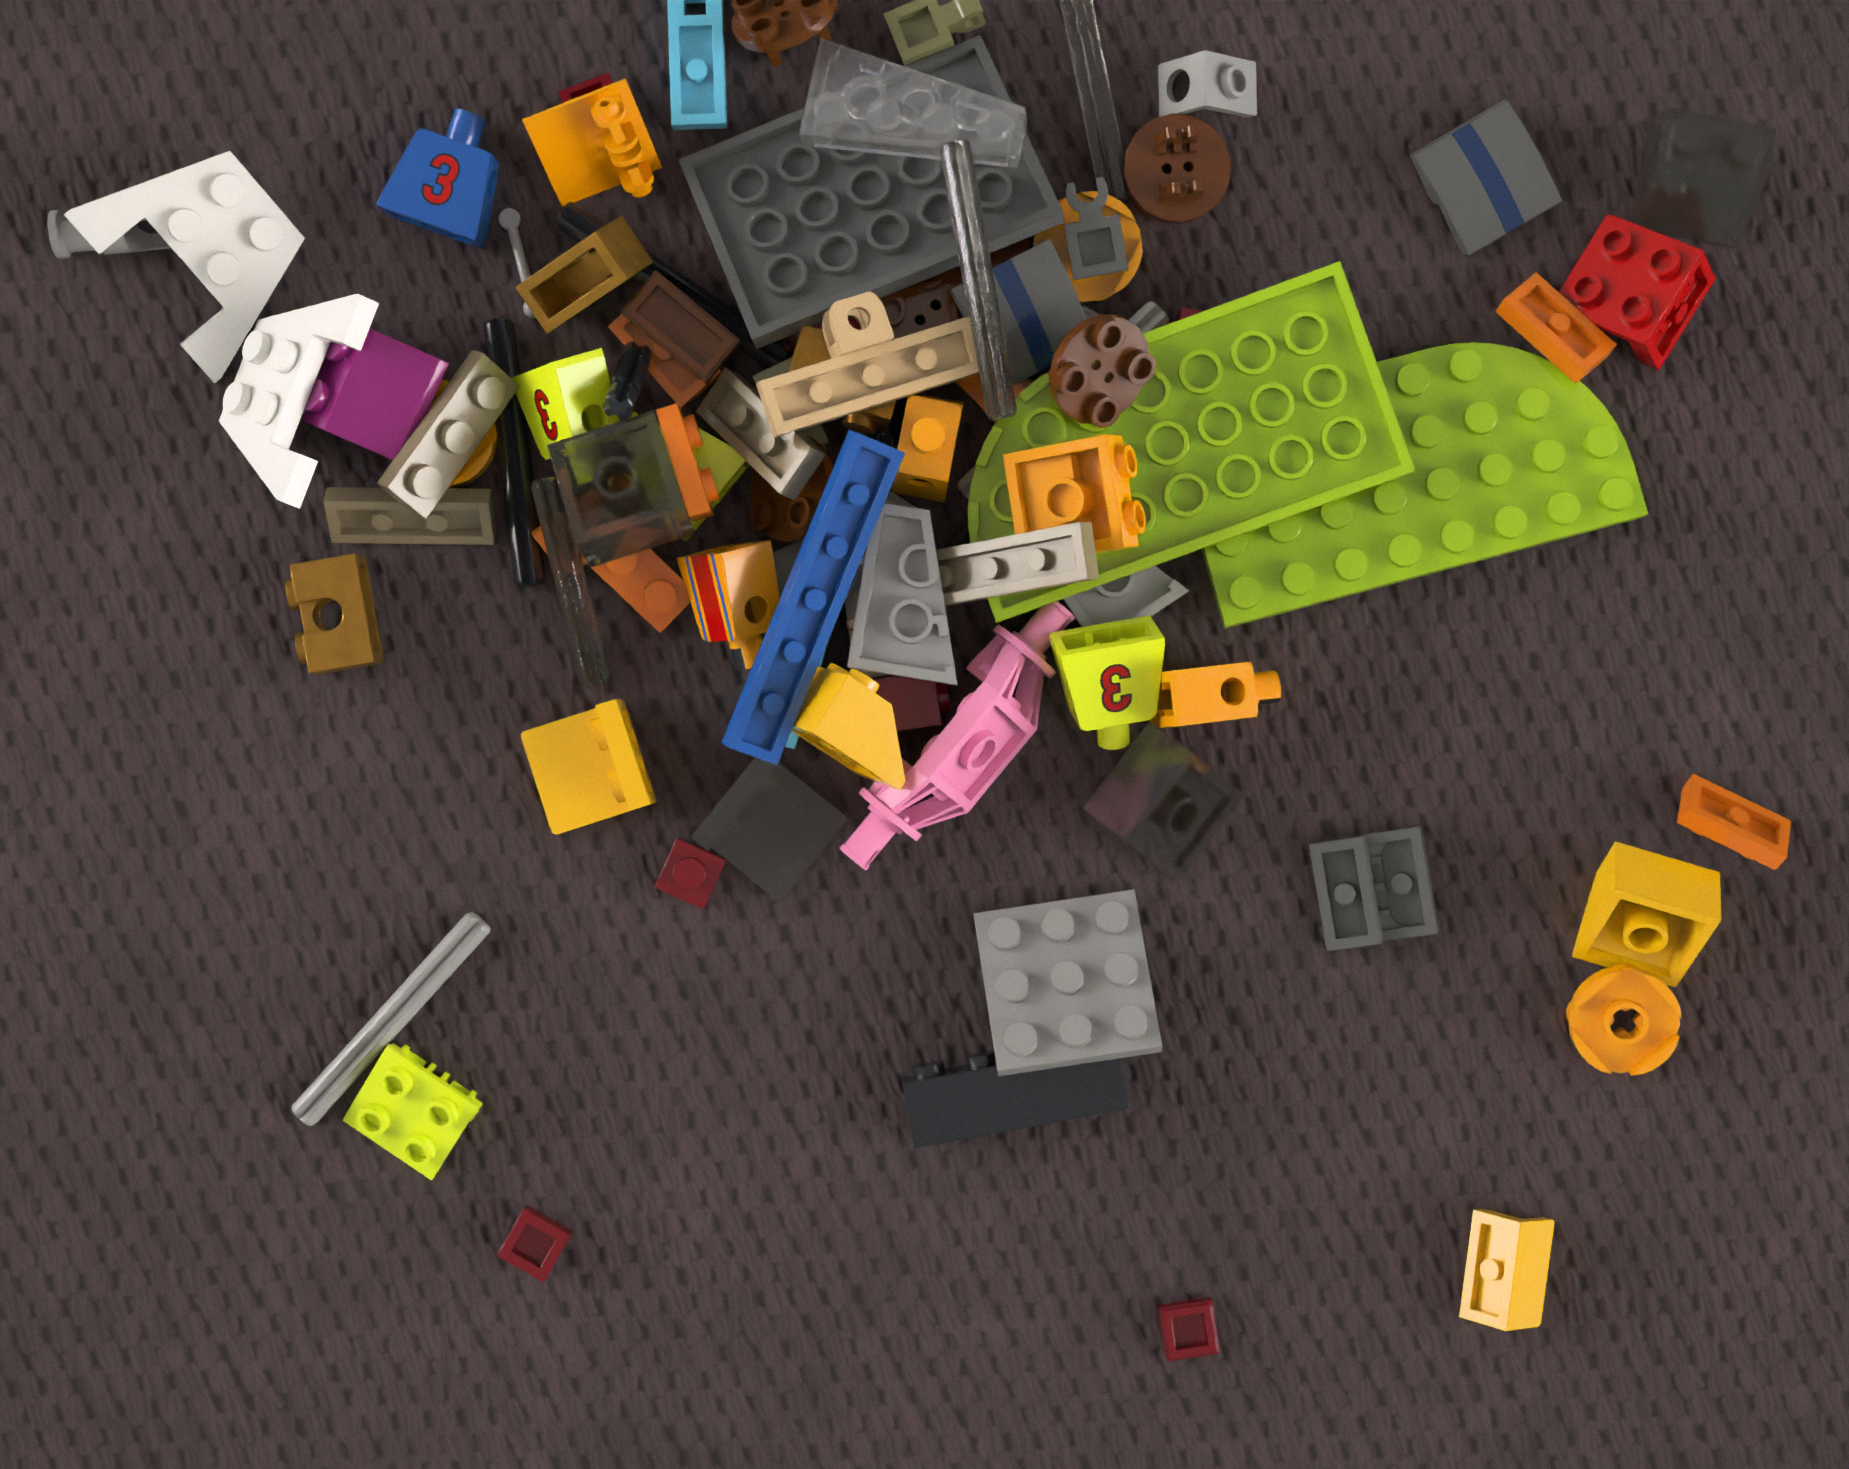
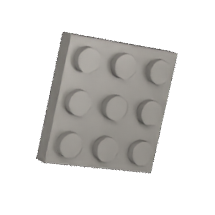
M1135 889L973 913L998 1076L1162 1052V1041Z

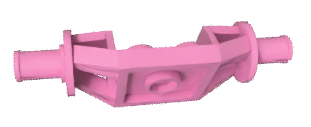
M1056 601L1040 607L1019 633L1016 631L1010 633L1000 625L993 629L996 636L966 667L981 685L975 692L968 694L961 701L956 715L939 735L934 736L927 742L922 750L920 759L913 767L902 758L906 780L902 788L897 790L874 781L869 790L863 786L859 791V794L870 803L867 808L871 812L849 839L839 847L843 853L860 867L867 870L870 867L869 864L896 832L900 835L905 832L915 841H918L922 835L917 829L966 814L973 808L1037 730L1044 675L1052 679L1056 674L1055 670L1045 661L1047 657L1044 653L1051 646L1049 633L1064 630L1075 619V616ZM1019 679L1016 695L1014 698L1012 695L1016 687L1017 681ZM930 793L934 795L933 797L927 800H924L914 806H911L912 804L926 797Z

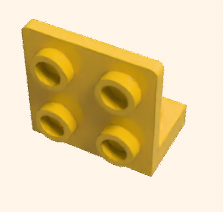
M624 699L610 700L595 705L596 708L521 733L522 743L553 834L558 835L657 803Z

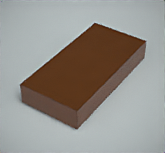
M656 270L621 311V314L706 385L741 344L739 338Z

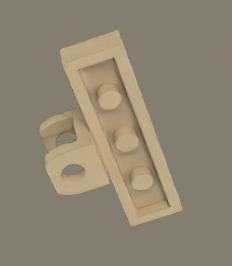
M869 291L836 301L824 313L822 317V332L831 359L761 380L756 384L773 438H777L983 373L987 368L970 316L892 340L894 334L886 310L878 296ZM848 317H852L859 322L860 330L853 328L849 324Z

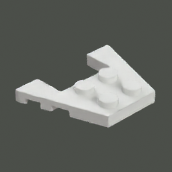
M231 151L77 206L64 214L98 254H101L143 218L150 223L223 307L180 344L214 383L223 376L305 239Z
M354 294L257 320L254 331L248 335L242 349L243 359L235 380L229 385L223 397V411L219 422L274 497L297 508L301 507L318 461L290 451L289 448L329 344L334 342L361 351L379 305V303L362 295Z

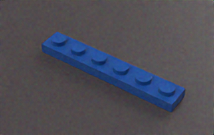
M848 430L723 737L722 743L726 747L778 765L905 454L904 452L855 431Z

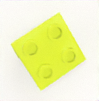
M395 1043L388 1044L347 1111L343 1121L432 1181L467 1124L473 1120L483 1103L475 1098L477 1095L476 1091H469L456 1081L448 1084L449 1073L445 1072L440 1078L433 1074L437 1067L433 1062L427 1069L424 1068L427 1062L411 1052L408 1045L405 1044L401 1048Z

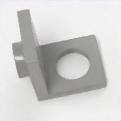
M1204 50L1159 64V117L1172 113L1183 115L1201 109L1241 117L1257 115L1256 63L1254 61ZM1186 71L1190 79L1189 91L1182 101L1176 102L1172 94L1173 82L1180 72Z

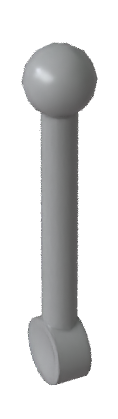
M506 208L499 215V223L502 228L508 231L522 283L531 275L518 230L521 224V217L515 209ZM524 302L523 311L525 315L529 318H536L526 302Z

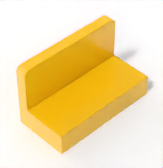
M1473 1210L1459 1317L1503 1331L1538 1327L1541 1324L1554 1220L1544 1217L1521 1219L1492 1210Z

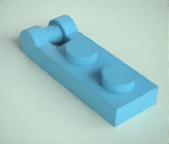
M667 0L671 126L673 130L727 129L724 0ZM706 3V15H686V4Z

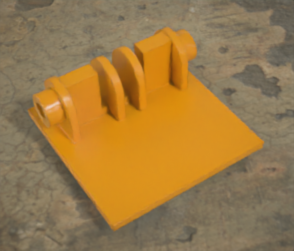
M626 78L522 119L562 207H565L569 202L575 203L622 184L626 192L631 193L636 198L644 197L652 191L651 184L654 181L652 172L662 168V165Z

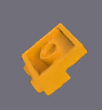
M1104 434L1003 454L1015 534L1077 522H1092L1096 554L1139 546L1137 534L1144 533L1146 519L1140 501H1132L1129 478H1134L1137 474V460L1130 444L1123 445L1122 435Z

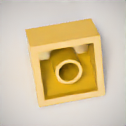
M830 663L827 669L817 667L791 731L855 774L900 790L906 780L893 707L891 703L876 694L880 685L867 675L853 668L848 672L834 663Z
M1615 841L1596 872L1572 957L1607 968L1613 967L1618 963L1633 964L1637 968L1655 974L1666 985L1676 988L1721 922L1720 872Z

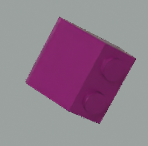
M370 328L361 351L331 342L300 420L350 443L394 460L427 414L449 363Z

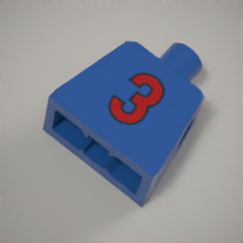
M456 108L446 136L419 128L380 194L376 206L387 216L484 250L500 165L493 154L477 148L487 121L474 113Z

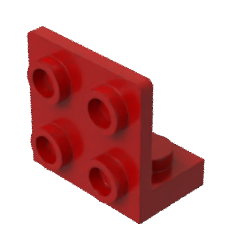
M1609 214L1603 219L1559 293L1599 329L1627 340L1638 361L1659 371L1715 281V276L1703 250Z

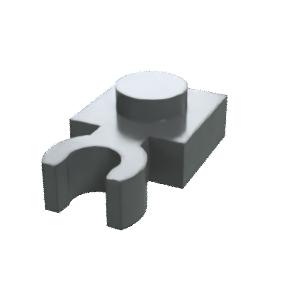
M1103 177L1096 178L1098 194L1089 203L1082 202L1077 198L1074 182L1068 183L1066 187L1067 202L1075 212L1079 213L1080 219L1079 222L1064 224L1074 281L1128 271L1119 214L1103 217L1102 208L1105 206L1108 198V187Z

